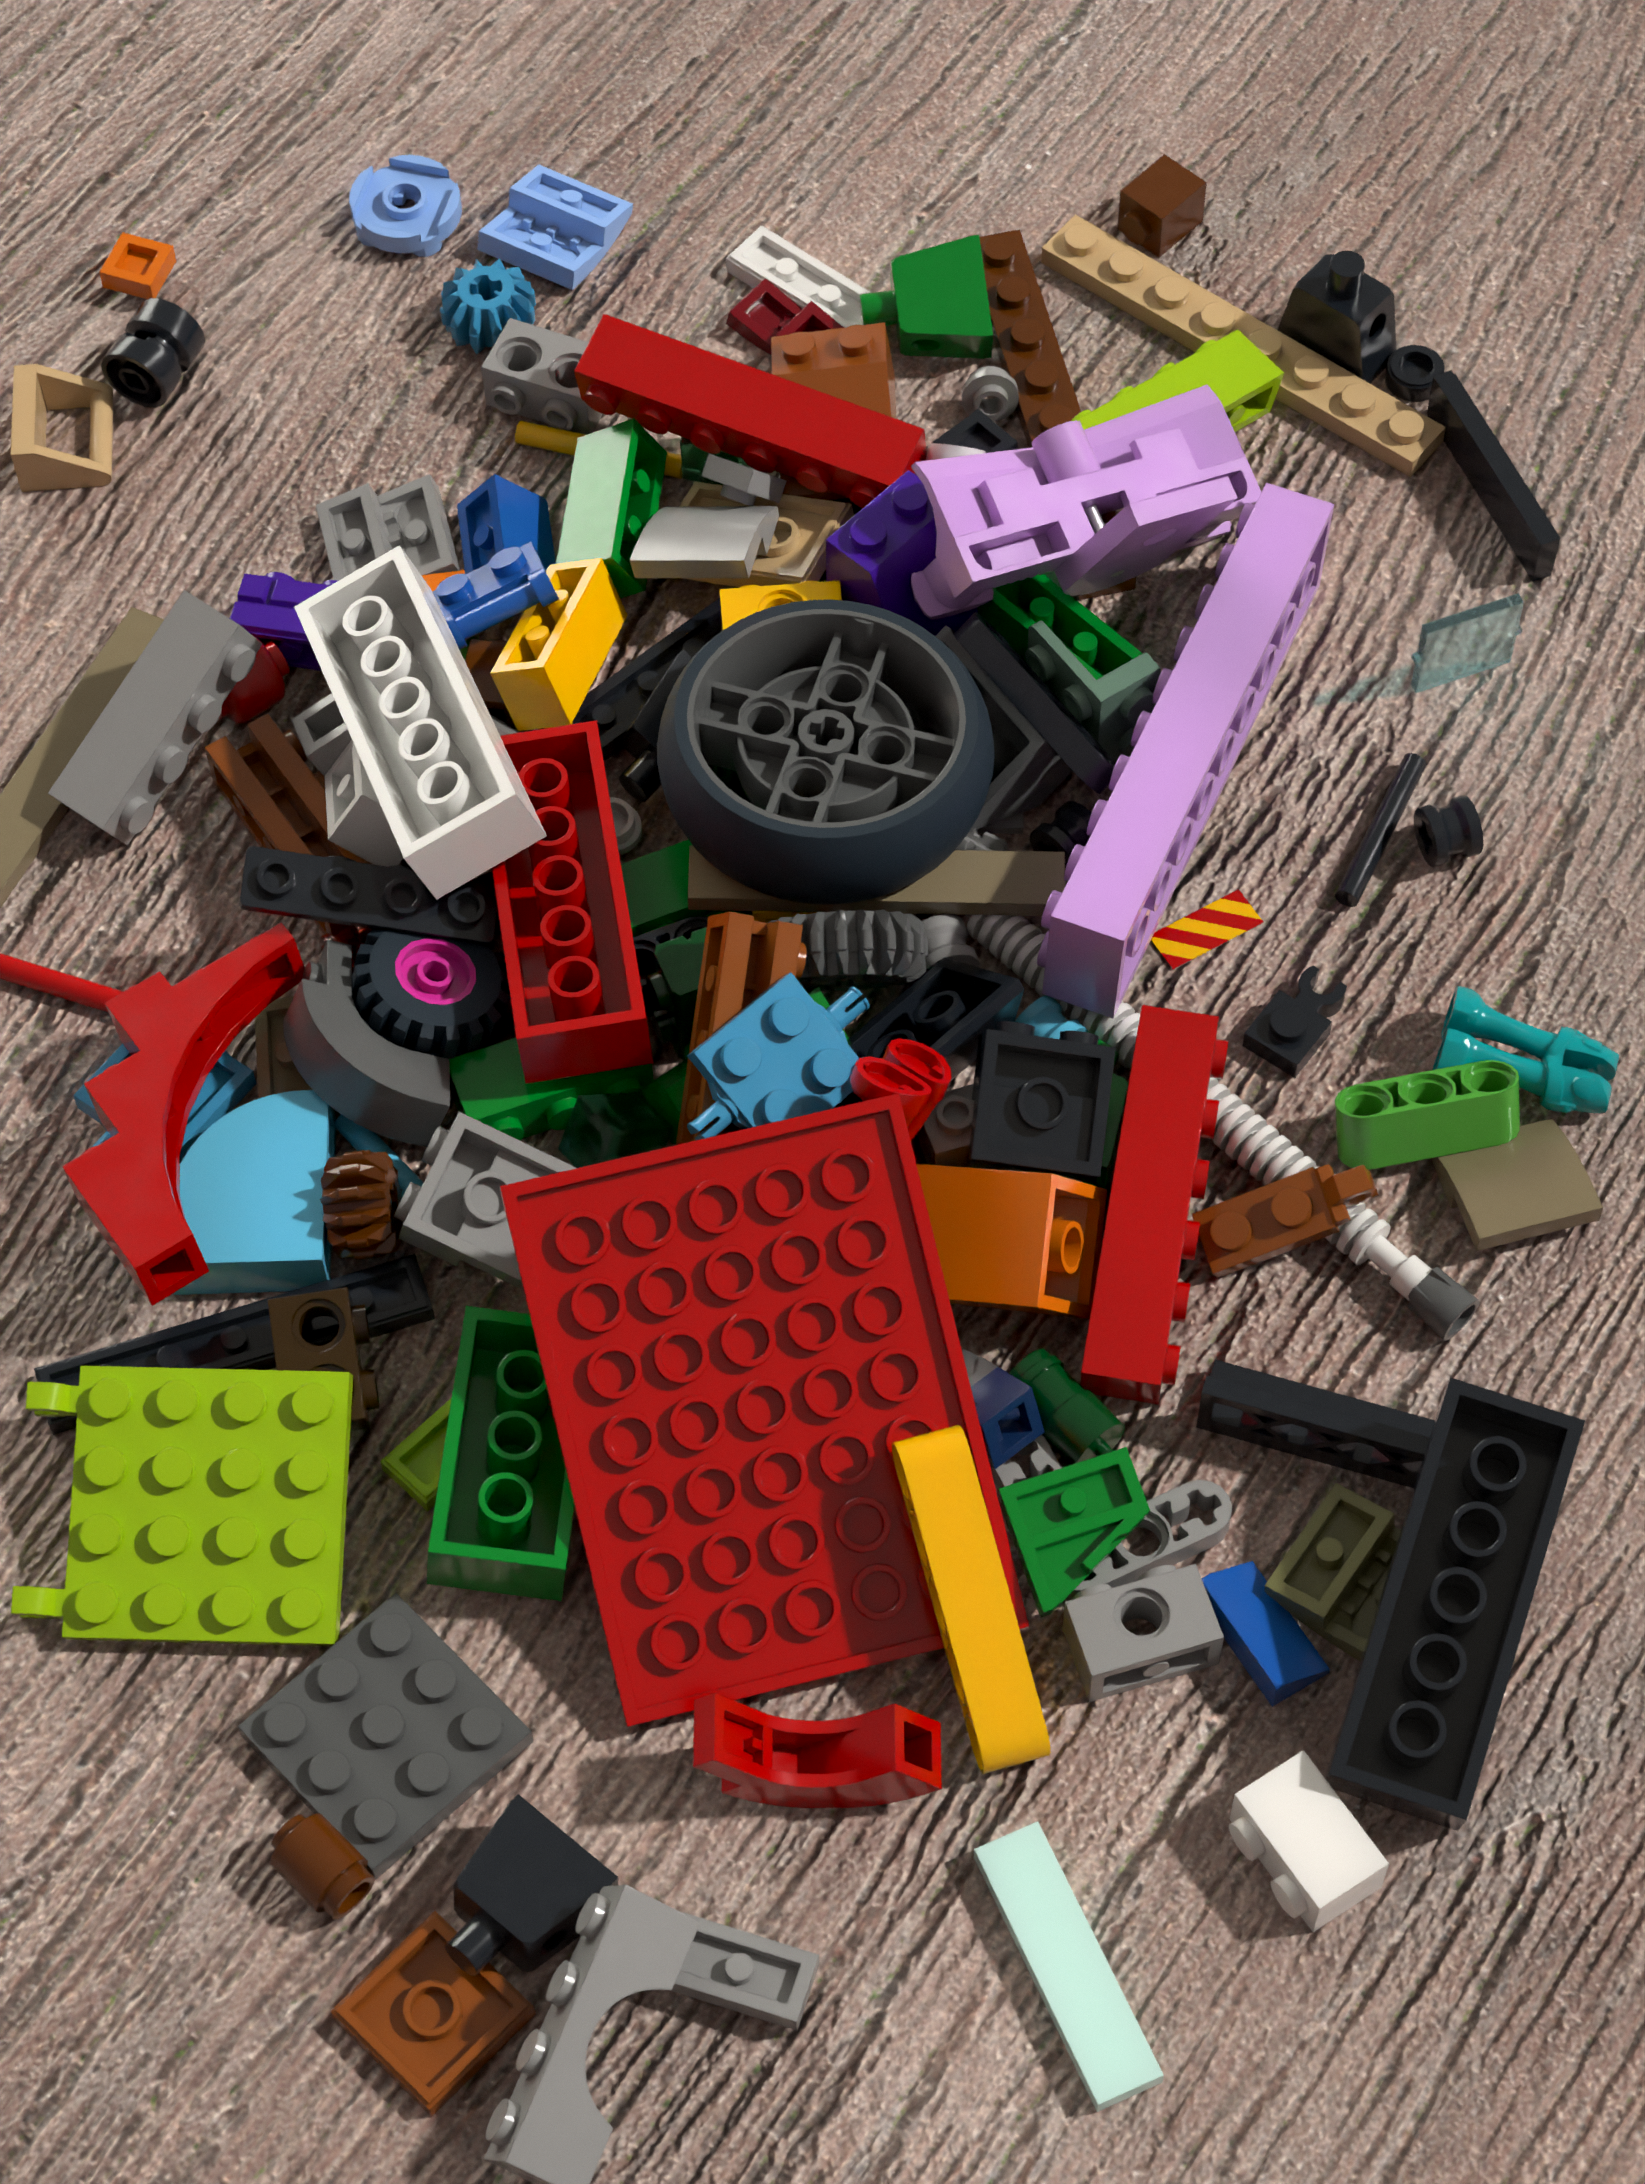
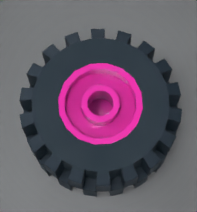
M372 929L367 934L365 944L360 945L353 966V1003L364 1022L387 1041L412 1051L452 1059L496 1044L511 1000L505 955L503 952L492 951L495 941H492L491 945L485 946L392 930Z

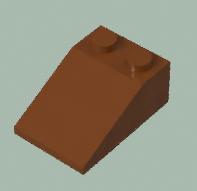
M885 322L869 325H852L845 328L814 332H796L790 335L771 337V367L773 375L896 419L895 374ZM780 473V478L786 480L782 494L828 501L848 498L829 490L824 493L809 490L801 485L796 478Z

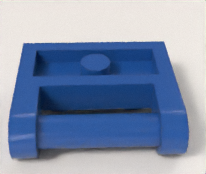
M532 542L521 547L503 549L495 554L488 564L468 574L452 575L443 580L436 590L432 591L459 650L468 646L466 643L467 639L538 603H541L544 608L560 600Z

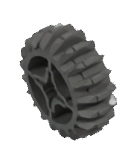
M863 909L857 911H817V913L796 914L793 917H780L778 920L770 921H783L803 925L801 942L806 946L807 956L803 974L798 980L803 988L819 987L822 992L848 991L851 986L858 990L887 988L888 986L914 982L926 973L925 957H928V938L924 937V922L912 914H904L901 911H864Z

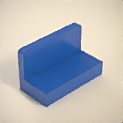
M493 474L457 504L465 574L488 564L491 558L501 550L509 547H521L529 542H532L545 570L548 569L549 565L555 564L549 509L545 498Z

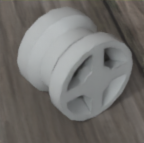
M942 914L922 921L924 922V937L928 938V957H925L926 973L944 957L976 967L980 966L974 948L965 943L968 931L961 917L953 914Z

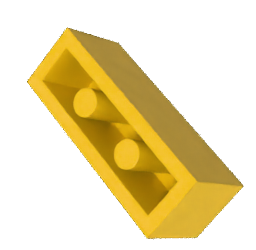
M602 558L549 565L546 572L560 600L544 608L541 603H538L523 612L490 673L518 731L572 724L628 616Z

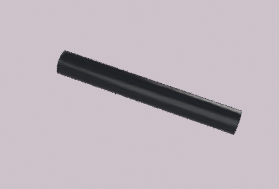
M1414 753L1404 755L1335 893V898L1342 905L1347 907L1358 905L1426 768V761L1421 756Z

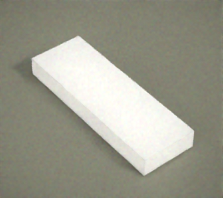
M761 225L726 257V272L752 288H755L766 278L802 309L812 301L844 328L852 325H862L859 294L871 292Z

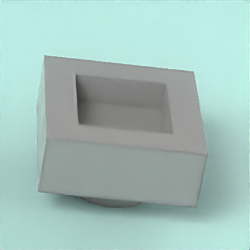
M712 454L708 455L702 473L703 477L723 484L721 496L749 506H754L757 496L779 503L786 484L784 479Z

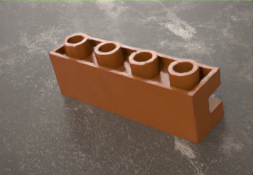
M268 713L247 724L251 742L236 750L228 738L224 736L204 747L214 784L260 847L321 857L341 856L356 862L372 864L328 840L325 777L320 771L314 774L305 764L307 757L298 738L291 730L282 733ZM314 921L327 940L345 944L372 930Z
M735 912L708 916L689 1054L782 976L792 972L797 980L800 979L805 968L807 956L806 946L801 942L803 925L783 921L764 923L754 921V916ZM689 1058L676 1145L696 1141L694 1138L713 1123L712 1120L703 1129L692 1135L687 1128L689 1122H692L715 1103L708 1082ZM731 1123L718 1135L742 1129Z

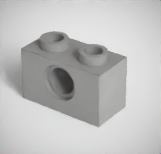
M1196 1564L1176 1569L1173 1565L1158 1566L1143 1573L1135 1582L1111 1588L1108 1584L1093 1585L1079 1591L1072 1600L1065 1602L1062 1629L1089 1702L1218 1665L1220 1662L1224 1636ZM1132 1619H1144L1152 1623L1157 1630L1149 1635H1136L1128 1631L1123 1624Z

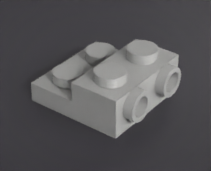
M458 1112L450 1131L440 1126L437 1127L424 1153L422 1161L432 1167L422 1187L410 1182L397 1207L394 1218L404 1222L398 1239L455 1266H458L460 1260L520 1288L522 1281L500 1186L576 1169V1167Z

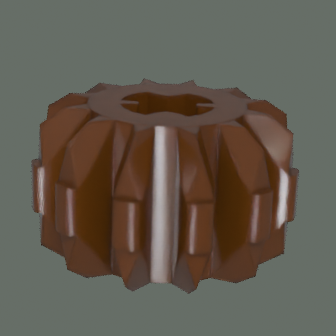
M370 1150L345 1152L342 1156L328 1158L324 1167V1174L320 1179L323 1189L320 1201L323 1205L324 1213L322 1221L325 1222L327 1227V1240L333 1246L335 1253L340 1259L355 1258V1260H365L397 1252L402 1242L398 1238L403 1221L394 1218V1214L402 1199L403 1189L400 1188L398 1170L393 1166V1160L386 1152H371Z

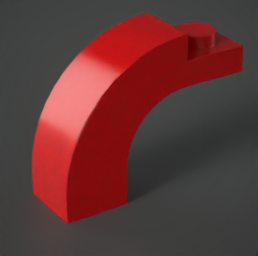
M712 1693L694 1700L693 1767L722 1778L721 1793L756 1803L792 1808H858L889 1804L942 1789L941 1723L895 1703L849 1718L824 1721L794 1720L769 1715L717 1693Z

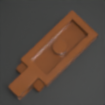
M1330 1164L1316 1169L1311 1167L1193 1213L1192 1216L1194 1221L1200 1222L1199 1236L1212 1273L1218 1278L1340 1232L1338 1226L1351 1221L1347 1208L1379 1195L1370 1170L1366 1169L1365 1165L1334 1174Z

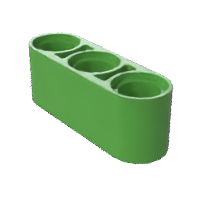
M1486 1060L1346 1087L1335 1098L1338 1158L1343 1164L1351 1168L1365 1165L1366 1169H1377L1508 1143L1517 1137L1520 1131L1518 1071L1512 1065L1505 1062Z

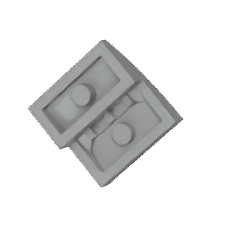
M430 474L378 496L369 483L316 505L334 580H341L399 545L421 575L460 571L440 490Z
M664 507L657 511L648 521L635 545L630 558L634 577L749 578L756 555H767L779 519L778 507Z

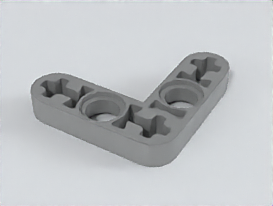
M1042 1434L1018 1452L1021 1456L1032 1453L1029 1465L1032 1478L1062 1468ZM1016 1462L1003 1463L997 1469L991 1468L994 1484L997 1489L1026 1480L1022 1469ZM1195 1480L1148 1500L1150 1512L1136 1528H1146L1154 1532L1160 1542L1158 1550L1151 1555L1136 1556L1128 1552L1121 1542L1111 1552V1556L1104 1559L1092 1572V1579L1083 1581L1065 1600H1072L1079 1591L1093 1585L1108 1584L1111 1588L1135 1582L1143 1573L1152 1568L1163 1565H1175L1214 1547L1225 1538L1229 1531L1232 1512L1229 1495L1221 1486L1211 1481ZM1196 1503L1202 1511L1214 1509L1210 1525L1205 1526L1199 1518H1193L1184 1522L1188 1518L1191 1504ZM1164 1515L1169 1517V1522L1164 1518ZM1180 1524L1177 1536L1179 1541H1174L1170 1527ZM1112 1559L1113 1562L1119 1567L1118 1569L1113 1568Z

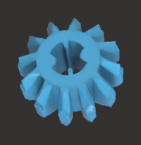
M476 258L473 269L466 270L456 267L453 280L443 283V290L441 292L442 307L440 308L442 324L445 325L446 331L451 332V336L457 346L470 344L476 355L485 347L494 346L509 318L531 325L535 322L534 306H536L534 289L531 288V282L525 281V276L522 275L520 267L506 269L500 258L491 266H483Z

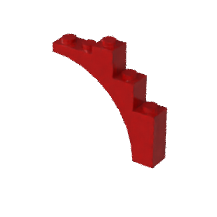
M282 922L261 935L251 938L244 945L208 966L195 971L189 977L173 986L169 984L159 971L142 982L129 987L123 993L105 1003L121 1042L131 1056L118 1064L108 1067L101 1074L85 1082L84 1086L100 1121L112 1137L97 1146L87 1149L79 1157L62 1166L80 1205L152 1306L209 1272L194 1235L186 1222L180 1199L181 1147L190 1111L211 1069L233 1039L270 1003L301 982L305 967L294 937Z

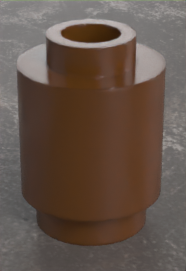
M320 1813L313 1814L307 1818L301 1814L294 1816L277 1831L272 1839L271 1845L275 1850L271 1856L270 1865L318 1913L326 1911L335 1920L344 1917L363 1901L375 1883V1877L367 1870L368 1860Z

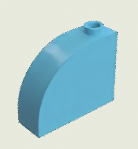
M314 1090L287 1091L272 1094L239 1106L208 1127L189 1148L180 1163V1199L186 1222L194 1235L209 1272L176 1291L174 1295L288 1292L330 1280L332 1245L327 1240V1227L325 1222L322 1221L324 1213L320 1198H322L323 1189L320 1179L324 1174V1167L328 1158L335 1157L336 1128L334 1124L336 1117L334 1109L321 1099Z

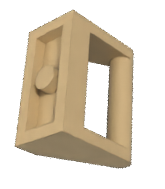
M39 364L14 365L11 458L21 492L100 487L110 484L112 481L113 437L112 386ZM90 407L89 459L46 448L47 410Z

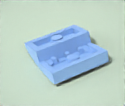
M538 164L510 187L508 207L479 230L477 250L573 290L590 274L611 248L632 214L633 203Z

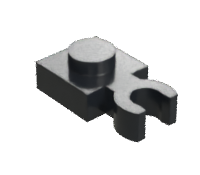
M1315 966L1307 968L1301 974L1297 997L1294 999L1279 990L1246 1030L1243 1038V1047L1296 1078L1330 1035L1332 1021L1327 1018L1341 1010L1346 994L1347 985L1342 982L1335 987L1333 992L1327 995H1321L1313 991L1319 975V969Z

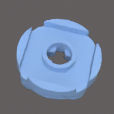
M399 155L389 158L390 166L373 172L372 165L362 171L355 179L349 194L351 216L358 240L366 246L376 247L393 253H413L419 257H428L439 252L442 247V241L454 232L462 214L460 190L457 182L455 184L449 178L448 169L436 160L427 157ZM406 199L415 201V206L401 209L395 207L396 205H403Z

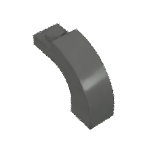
M327 940L318 962L307 963L299 987L283 1020V1033L290 1057L301 1076L314 1092L344 1117L382 1136L428 1147L437 1127L441 1125L450 1107L449 1059L405 1049L387 1041L374 1032L361 1018L353 1003L352 945Z

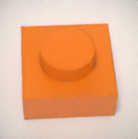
M122 232L99 271L103 288L144 299L156 298L177 261L173 245Z

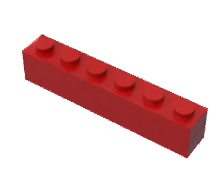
M603 314L574 370L581 399L590 408L601 414L613 415L618 413L632 419L634 418L641 426L653 433L666 434L670 432L689 439L696 447L705 452L717 454L722 451L743 459L747 465L763 473L777 471L796 478L801 485L809 490L819 493L829 490L848 497L855 505L862 509L908 470L916 475L911 468L914 462L926 461L927 449L923 428L607 314Z
M1142 1005L1081 1369L1080 1385L1095 1395L1159 1405L1162 1383L1175 1385L1181 1346L1168 1344L1172 1321L1185 1323L1191 1284L1178 1282L1182 1259L1195 1260L1200 1222L1188 1220L1191 1198L1204 1200L1210 1161L1197 1158L1201 1137L1214 1139L1219 1100L1207 1099L1210 1077L1223 1079L1229 1043L1227 1040L1216 1039L1219 1016Z

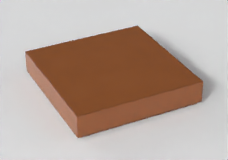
M436 1911L423 1921L330 2011L333 2019L431 2117L536 2015L534 2006L490 1963L476 1976H472L463 1971L451 1959L445 1949V1945L457 1931Z

